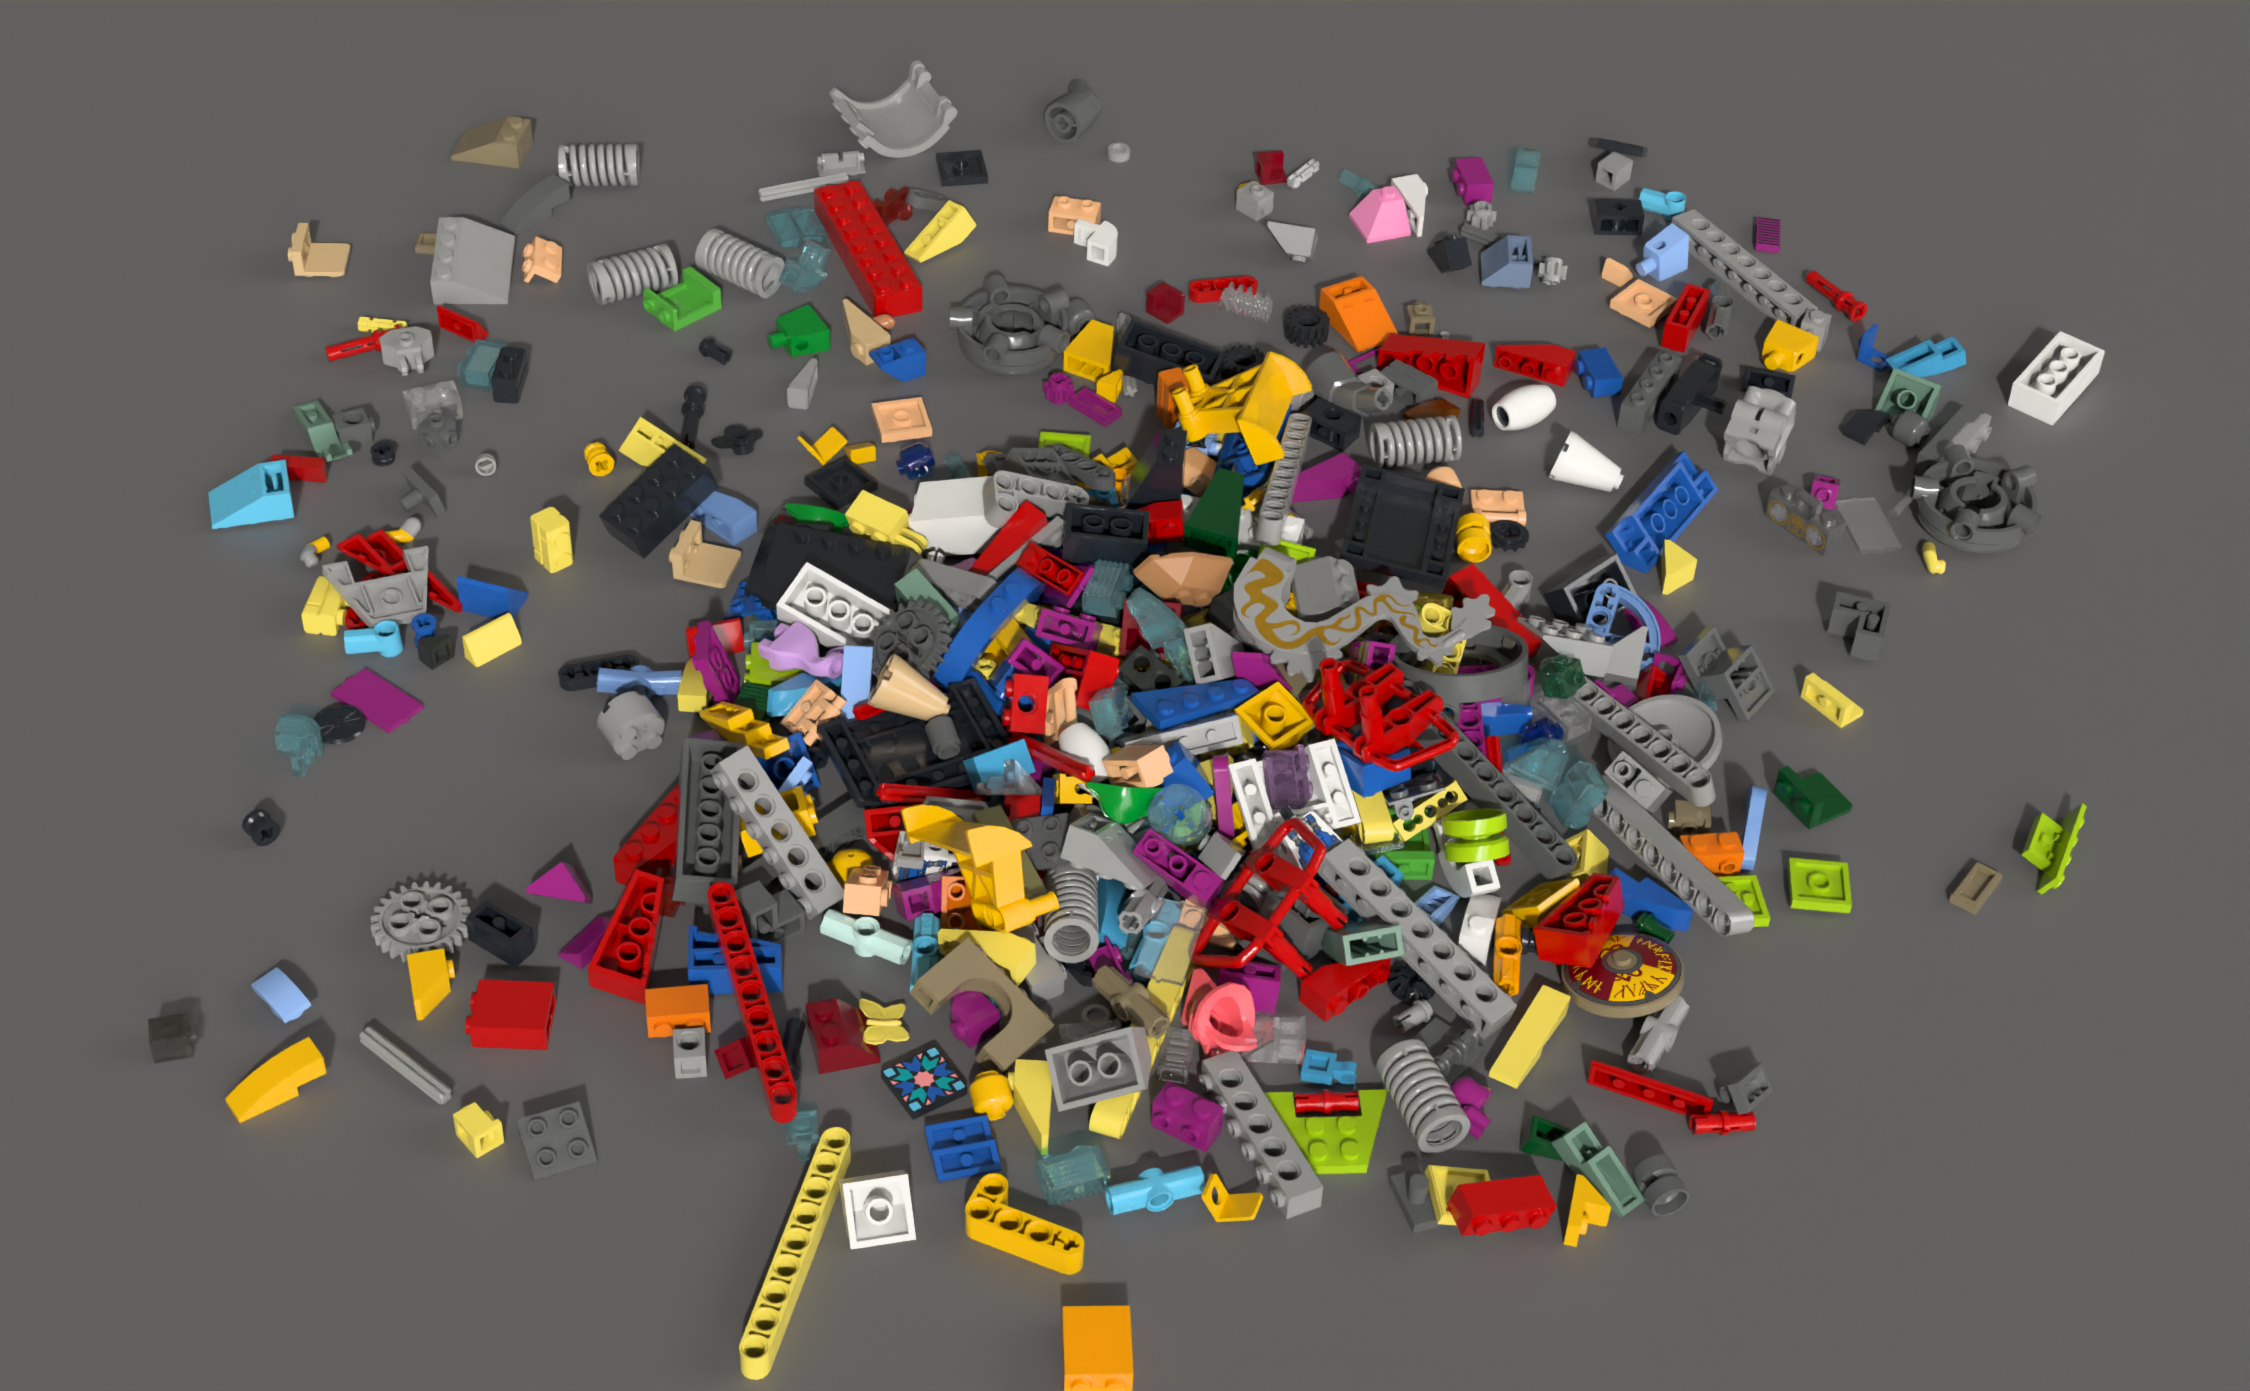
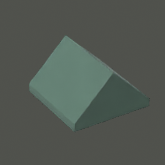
M1894 368L1874 412L1890 413L1888 420L1892 421L1897 414L1901 415L1903 412L1911 410L1926 418L1929 422L1935 413L1942 386Z

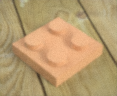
M1638 279L1611 299L1610 308L1650 328L1673 310L1678 299Z
M922 397L871 403L872 414L882 443L932 436V426Z

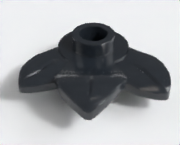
M731 425L724 429V436L712 439L711 443L719 449L731 448L736 455H747L754 451L755 441L762 438L763 433L760 429L747 430L742 425Z

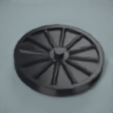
M344 704L333 705L324 708L316 714L312 721L314 735L320 741L328 744H343L356 739L363 732L365 720L363 713L356 707Z

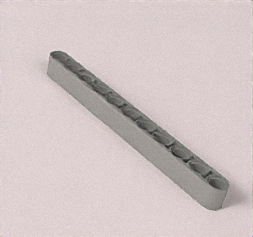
M1293 413L1288 418L1281 441V447L1285 455L1282 459L1275 461L1259 514L1256 541L1261 544L1274 546L1278 545L1281 541L1309 442L1312 418L1308 415Z

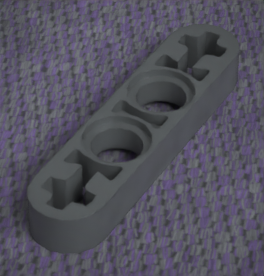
M1050 444L1043 447L1054 448L1075 480L1098 491H1108L1115 488L1116 481L1113 470L1060 444Z

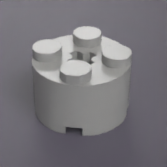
M635 691L623 693L608 703L610 708L605 714L601 711L598 716V729L614 751L624 760L632 759L637 752L644 749H655L662 743L661 735L664 731V720L644 694L642 696Z

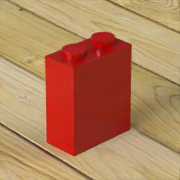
M479 979L477 992H472L470 999L472 1015H467L465 1021V1033L470 1034L472 1047L547 1050L557 1003L554 982Z

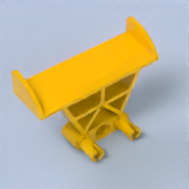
M1270 351L1267 352L1262 364L1211 387L1204 383L1197 364L1189 365L1183 369L1182 372L1188 382L1190 391L1188 393L1187 387H1180L1175 389L1171 395L1179 410L1178 420L1183 430H1187V441H1198L1208 434L1242 432L1256 466L1284 457L1285 452L1276 439L1293 396L1309 392L1312 389V384L1307 375L1295 362L1283 355Z
M918 804L901 809L902 819L910 844L923 841L953 852L972 897L971 909L973 915L980 925L1004 934L1032 924L1037 916L1059 909L1058 899L1052 891L1030 900L1025 898L1021 850L1032 847V844L1020 833L1003 826L966 822L952 811L936 805Z

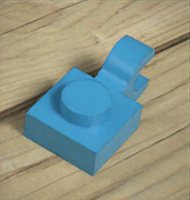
M1306 1049L1301 1069V1081L1332 1085L1334 1078L1342 1085L1352 1087L1355 1086L1357 1063L1337 1061L1336 1053Z

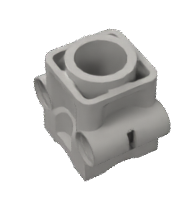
M1749 386L1743 399H1738L1731 420L1724 432L1725 447L1723 460L1735 464L1749 465L1758 472L1771 476L1776 465L1780 463L1784 455L1786 441L1795 424V401L1775 390Z

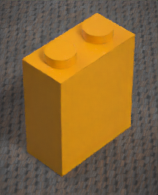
M1130 1305L1062 1306L1064 1391H1132L1133 1355Z

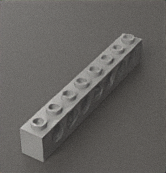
M1695 209L1672 217L1671 224L1673 223L1689 235L1688 252L1773 322L1776 323L1779 319L1800 329L1807 310H1818V307Z
M1348 838L1326 853L1317 873L1366 922L1401 925L1404 955L1401 957L1470 1027L1478 1031L1479 1036L1483 1040L1509 1022L1517 1007L1511 997L1503 992L1491 980L1490 976L1482 971L1469 958L1468 954L1448 937L1444 930L1434 924L1428 918L1425 911L1418 908L1407 897L1406 893L1397 887L1386 876L1385 872L1365 855L1360 847L1356 846Z

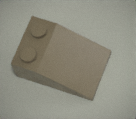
M505 117L465 130L451 155V160L519 169L533 144L531 119Z

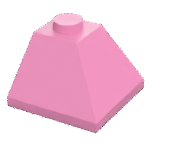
M1386 186L1372 190L1349 213V218L1366 243L1411 235L1405 202L1395 186Z

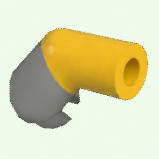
M410 517L405 520L399 530L385 531V533L396 544L411 542L420 532L421 522L415 517Z
M322 536L303 548L300 560L305 563L306 567L312 568L317 565L319 558L316 555L330 548L327 538Z

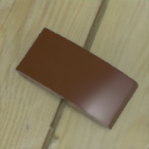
M1436 399L1411 408L1404 413L1403 418L1406 420L1418 418L1424 420L1427 417L1441 416L1444 418L1447 415H1455L1458 418L1461 408L1445 399Z

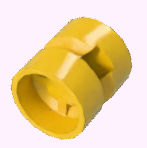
M1469 513L1458 519L1456 528L1457 552L1459 557L1466 562H1482L1491 554L1490 523L1484 515Z

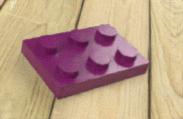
M710 621L698 622L697 635L694 636L696 650L695 654L692 655L694 668L696 671L701 672L704 686L707 691H711L715 705L722 701L734 704L739 696L740 678Z

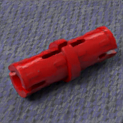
M1325 1089L1317 1093H1294L1295 1113L1323 1112L1324 1115L1330 1114L1332 1111H1358L1359 1098L1356 1097L1358 1092H1330L1329 1089Z
M1718 1110L1716 1113L1691 1114L1689 1117V1128L1693 1135L1718 1133L1722 1136L1735 1131H1754L1756 1128V1117L1753 1115V1111L1738 1115V1112L1732 1113L1726 1110Z

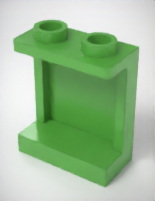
M691 266L682 270V283L659 294L654 293L649 288L643 290L644 309L674 332L722 309L721 289Z
M1388 808L1391 820L1393 821L1398 818L1393 808ZM1424 809L1425 815L1429 817V810ZM1415 815L1413 820H1405L1403 823L1404 830H1411L1412 823H1419L1420 817ZM1428 828L1421 830L1406 841L1399 842L1394 835L1392 841L1370 844L1371 857L1376 861L1384 855L1404 874L1402 880H1432L1435 856L1434 851L1430 850Z

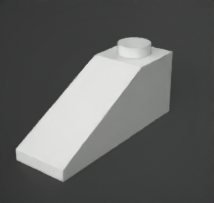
M1418 174L1392 178L1391 186H1395L1404 199L1409 225L1416 236L1420 237L1422 236L1425 199L1428 194L1427 185Z
M1487 894L1470 897L1459 936L1458 947L1465 951L1474 963L1486 964L1501 897Z

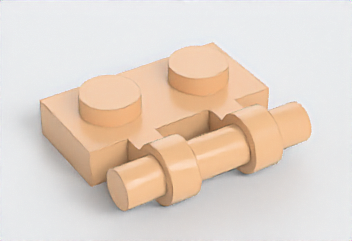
M816 679L780 723L793 734L801 732L804 742L811 747L817 738L820 740L816 733L817 725L837 719L842 714L840 710L847 702Z

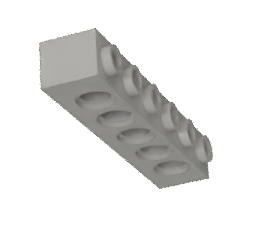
M748 745L719 762L711 770L715 785L725 792L729 798L731 809L735 814L741 816L746 824L747 833L753 840L758 842L763 850V857L767 863L774 866L779 874L782 886L790 890L797 903L805 911L809 921L844 898L843 888ZM738 779H742L747 783L748 790H744L739 786ZM759 804L762 806L765 815L759 814L755 810L754 805ZM771 829H775L780 833L781 840H777L772 836ZM788 854L796 857L798 865H794L789 861ZM805 879L812 881L814 890L806 887Z
M1229 1051L1202 1060V1071L1199 1075L1200 1086L1205 1093H1209L1214 1103L1224 1107L1223 1118L1227 1123L1228 1132L1232 1138L1238 1140L1245 1160L1251 1161L1259 1183L1261 1185L1265 1184L1269 1190L1274 1207L1276 1209L1280 1208L1286 1219L1321 1207L1323 1185L1240 1054Z

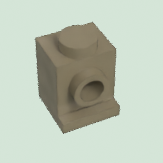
M1422 302L1407 305L1405 323L1408 336L1433 338L1436 318L1433 315L1431 305H1424ZM1415 324H1425L1426 328L1415 329Z
M1675 800L1673 811H1668L1667 828L1671 829L1672 836L1709 834L1711 828L1710 805L1698 807L1689 801Z

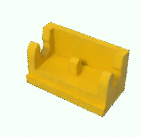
M1066 774L1052 775V778L1055 779L1054 804H1092V795H1079L1076 793L1080 790L1076 785L1078 783L1085 784V782L1075 777H1066Z

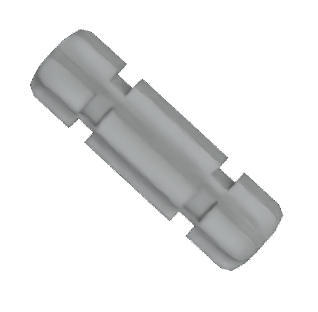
M1310 159L1287 177V187L1296 189L1319 170L1320 163Z

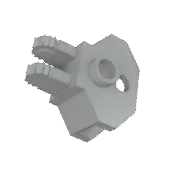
M417 326L394 329L379 338L383 363L398 368L402 376L408 375V371L414 369L418 373H424V363L434 357L432 336L428 329Z

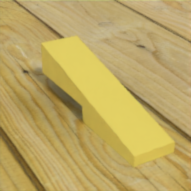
M1542 985L1492 1066L1489 1077L1517 1089L1540 1058L1543 1046L1566 1016L1571 996Z

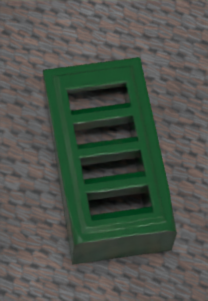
M1532 1115L1523 1128L1520 1151L1563 1161L1551 1142L1568 1131L1569 1128Z

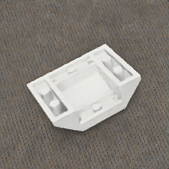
M1335 739L1310 744L1301 751L1258 762L1254 758L1228 765L1231 782L1253 851L1260 849L1280 826L1274 815L1287 805H1289L1298 819L1310 811L1315 812L1332 830L1361 823Z

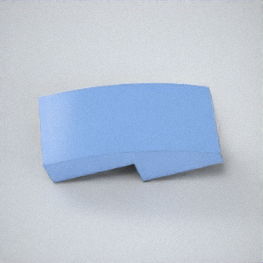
M278 967L251 984L255 993L269 1005L272 1012L284 1023L297 1019L303 1014L304 1010L312 1006L298 987Z

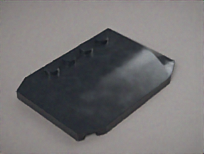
M777 523L765 529L745 585L744 595L749 598L750 594L761 600L762 606L777 611V603L806 562L888 609L898 612L894 584L901 580L918 560L924 558L908 547L808 527Z
M974 677L948 685V691L944 693L948 697L947 704L951 705L946 716L953 720L961 742L960 752L950 759H940L933 752L925 731V726L929 721L885 711L864 720L859 719L846 723L844 717L817 725L816 733L857 808L878 809L910 804L906 802L881 801L879 796L876 795V790L879 789L881 783L950 789L970 785L971 782L963 760L1008 744V734Z

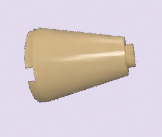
M896 654L891 655L877 678L879 680L876 687L872 688L867 704L872 707L925 721H930L931 718L937 715L946 716L951 705L947 704L948 697Z

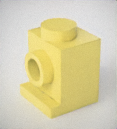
M476 1102L462 1107L453 1114L456 1135L476 1158L504 1143L501 1121L499 1119L494 1120L491 1113L487 1110L483 1111Z

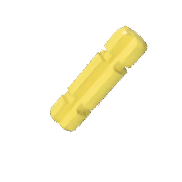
M360 317L358 330L360 332H369V330H372L371 332L374 330L380 332L394 328V325L397 324L400 328H407L408 325L406 321L396 320L395 323L394 320L373 318L371 320L370 317Z

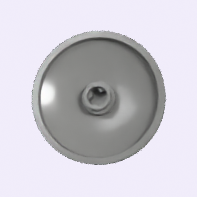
M1671 694L1651 697L1628 708L1633 714L1706 770L1713 765L1719 756L1723 741L1720 723L1714 711L1705 703L1692 697ZM1608 738V751L1611 762H1613L1624 750ZM1656 776L1662 783H1664L1668 788H1670L1668 784H1666L1663 780Z

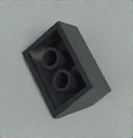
M1616 553L1594 560L1545 592L1544 596L1556 619L1565 621L1570 626H1576V623H1586L1595 591L1601 584L1612 583L1626 588L1635 595L1637 593ZM1606 593L1602 606L1607 607L1611 593ZM1619 603L1615 617L1623 613L1627 607ZM1600 614L1595 615L1592 619L1597 625H1603L1608 621L1604 615Z

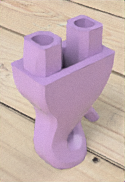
M797 621L791 626L781 623L775 629V641L764 638L758 644L759 656L769 661V668L776 671L800 669L811 675L825 676L830 679L839 677L843 671L844 647L831 649L826 653L825 657H819L818 643L814 633L807 626Z

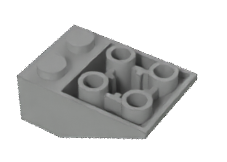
M1530 615L1529 618H1517V621L1555 656L1562 658L1581 674L1598 677L1605 676L1614 646L1605 641L1604 635L1592 632V627L1582 623L1570 626L1569 623L1559 619L1546 622L1544 618Z
M1090 812L1069 825L1060 858L1069 861L1071 866L1078 869L1088 868L1093 870L1097 876L1103 879L1111 880L1114 878L1124 882L1123 885L1132 890L1144 889L1160 878L1132 853L1137 843L1118 822Z

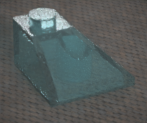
M1542 737L1504 750L1502 754V769L1555 793L1569 758V751L1565 748L1566 744L1552 737L1550 740Z

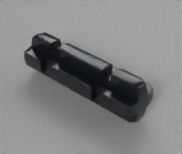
M1474 398L1471 400L1470 434L1472 437L1478 436L1480 438L1484 435V401L1482 399L1476 400Z

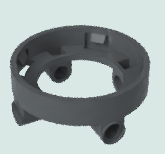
M1491 625V629L1482 631L1466 640L1459 667L1463 666L1461 662L1481 665L1482 660L1499 668L1473 674H1445L1418 669L1420 665L1426 663L1427 659L1423 661L1417 660V653L1405 644L1399 634L1389 643L1396 645L1393 665L1403 671L1404 680L1412 681L1423 691L1430 689L1440 696L1443 700V706L1452 709L1454 712L1449 714L1442 710L1443 713L1455 725L1463 710V703L1481 702L1500 697L1503 704L1528 705L1529 703L1528 645L1522 637L1510 630Z

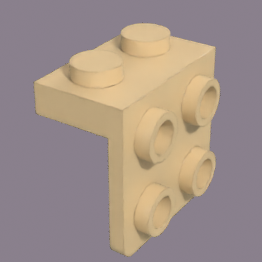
M298 223L296 233H292V247L288 248V260L293 262L295 276L338 277L345 274L351 249L347 243H311L308 223Z
M693 520L690 521L685 530L681 531L679 542L676 547L671 548L669 554V562L672 563L674 579L716 588L726 587L742 558L741 551L703 543L701 522Z

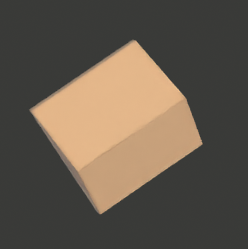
M1607 258L1601 278L1621 287L1633 278V274L1626 266L1611 258Z

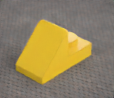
M1579 1174L1576 1175L1564 1239L1565 1245L1577 1247L1579 1234L1586 1235L1588 1223L1607 1226L1611 1210L1608 1202L1583 1175Z

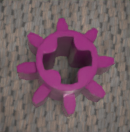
M1055 373L1049 376V382H1043L1045 399H1049L1051 403L1056 405L1068 402L1069 396L1074 394L1072 379L1063 373Z

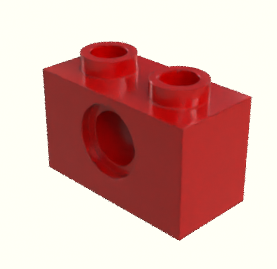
M1012 674L1010 680H1006L1005 697H1009L1008 708H1004L1002 725L1007 726L1006 732L1035 735L1045 734L1049 676ZM1022 696H1026L1031 700L1032 706L1028 712H1023L1018 707V700Z

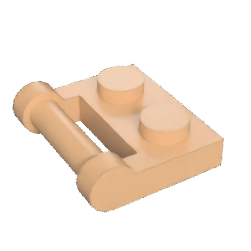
M1486 489L1470 491L1471 513L1484 515L1489 523L1511 520L1525 527L1526 511L1524 509L1523 491Z
M1064 678L1048 690L1045 734H1043L1044 744L1054 749L1059 748L1058 739L1060 734L1069 726L1078 723L1075 699L1077 680L1075 678Z

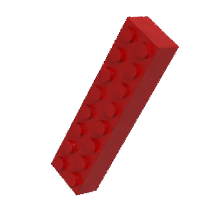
M848 181L842 184L827 185L814 189L815 214L873 317L882 314L897 317L922 311V286L860 181Z

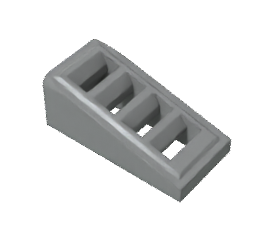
M811 358L788 386V407L805 410L809 408L819 379L817 359Z

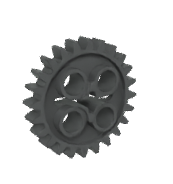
M910 600L907 608L900 603L898 612L890 609V617L888 619L881 617L883 625L874 626V629L878 632L877 635L869 636V639L874 642L869 647H873L872 671L875 672L874 675L877 678L889 657L896 654L928 680V672L930 670L938 671L936 667L937 662H945L941 657L942 653L950 652L945 644L952 642V638L947 635L952 629L947 625L949 620L944 616V613L930 602L925 604L922 600H919L916 605ZM899 631L923 654L922 657L915 654L896 635V632Z

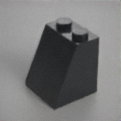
M1174 428L1159 429L1131 472L1126 509L1137 510L1157 502L1182 500L1187 430Z

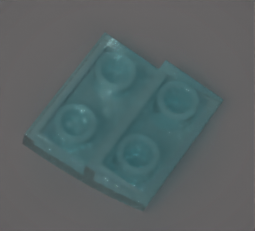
M784 209L766 214L764 218L778 245L785 248H801L804 240L809 243H825L828 237L814 209Z

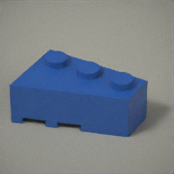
M689 925V986L708 984V995L733 994L715 934L698 931L697 926ZM750 938L766 993L783 992L781 944Z

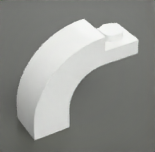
M1436 820L1433 826L1440 847L1438 858L1452 889L1463 898L1497 891L1500 888L1493 860L1452 862L1445 859L1444 843L1453 837L1443 834L1442 820Z

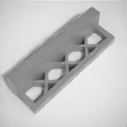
M1232 712L1206 717L1162 731L1157 729L1119 739L1121 748L1127 745H1163L1164 749H1167L1178 741L1192 755L1244 743L1238 715Z

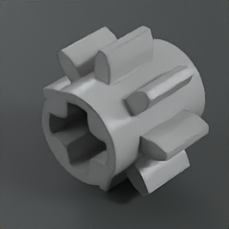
M1478 201L1470 206V210L1467 211L1466 220L1471 221V225L1487 230L1489 226L1493 227L1497 211L1492 210L1490 203Z
M1547 257L1545 258V263H1539L1538 277H1542L1543 284L1556 286L1560 285V280H1566L1568 266H1562V259Z

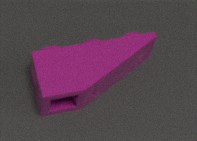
M1150 828L1132 851L1138 859L1176 892L1204 912L1208 910L1214 899L1217 898L1223 889L1224 879Z
M956 867L892 885L897 913L909 921L921 916L922 913L934 914L941 911L942 876H963L960 868Z

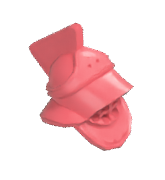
M1194 969L1181 1021L1183 1025H1188L1189 1032L1193 1035L1195 1041L1200 1043L1206 1059L1229 1051H1250L1257 1048V1038L1253 1032L1255 1008L1251 992L1244 985L1227 982L1217 987L1204 969Z

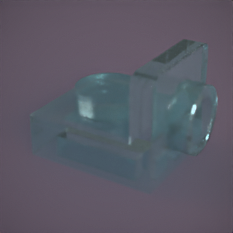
M780 620L749 621V632H744V649H749L751 654L752 642H761L764 638L775 641V629L783 622Z

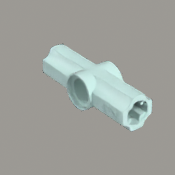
M829 909L824 915L820 926V933L852 945L854 952L862 957L877 955L899 965H904L909 959L912 950V940L881 929L878 921L872 917L856 919L834 909Z

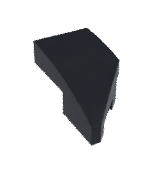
M1856 413L1842 429L1843 435L1865 446L1874 432L1879 433L1890 418V413Z

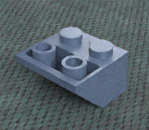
M1507 235L1480 254L1482 286L1513 287L1516 289L1530 288L1533 270L1531 236Z

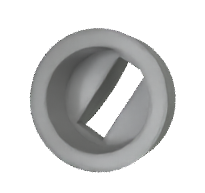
M481 453L475 460L477 473L482 476H489L495 472L496 460L491 454Z

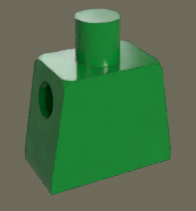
M808 304L776 319V333L767 335V342L770 349L783 346L792 357L830 350V329Z

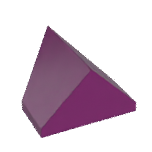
M1232 652L1236 679L1246 678L1258 689H1267L1276 682H1279L1286 690H1293L1276 664L1270 663V655Z
M560 862L526 889V893L532 895L579 901L592 904L593 899L577 866Z

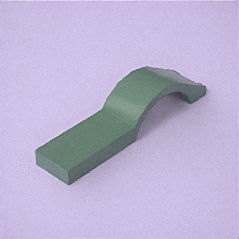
M318 400L292 407L295 418L310 438L318 458H325V463L353 455L348 443L341 445L332 420Z

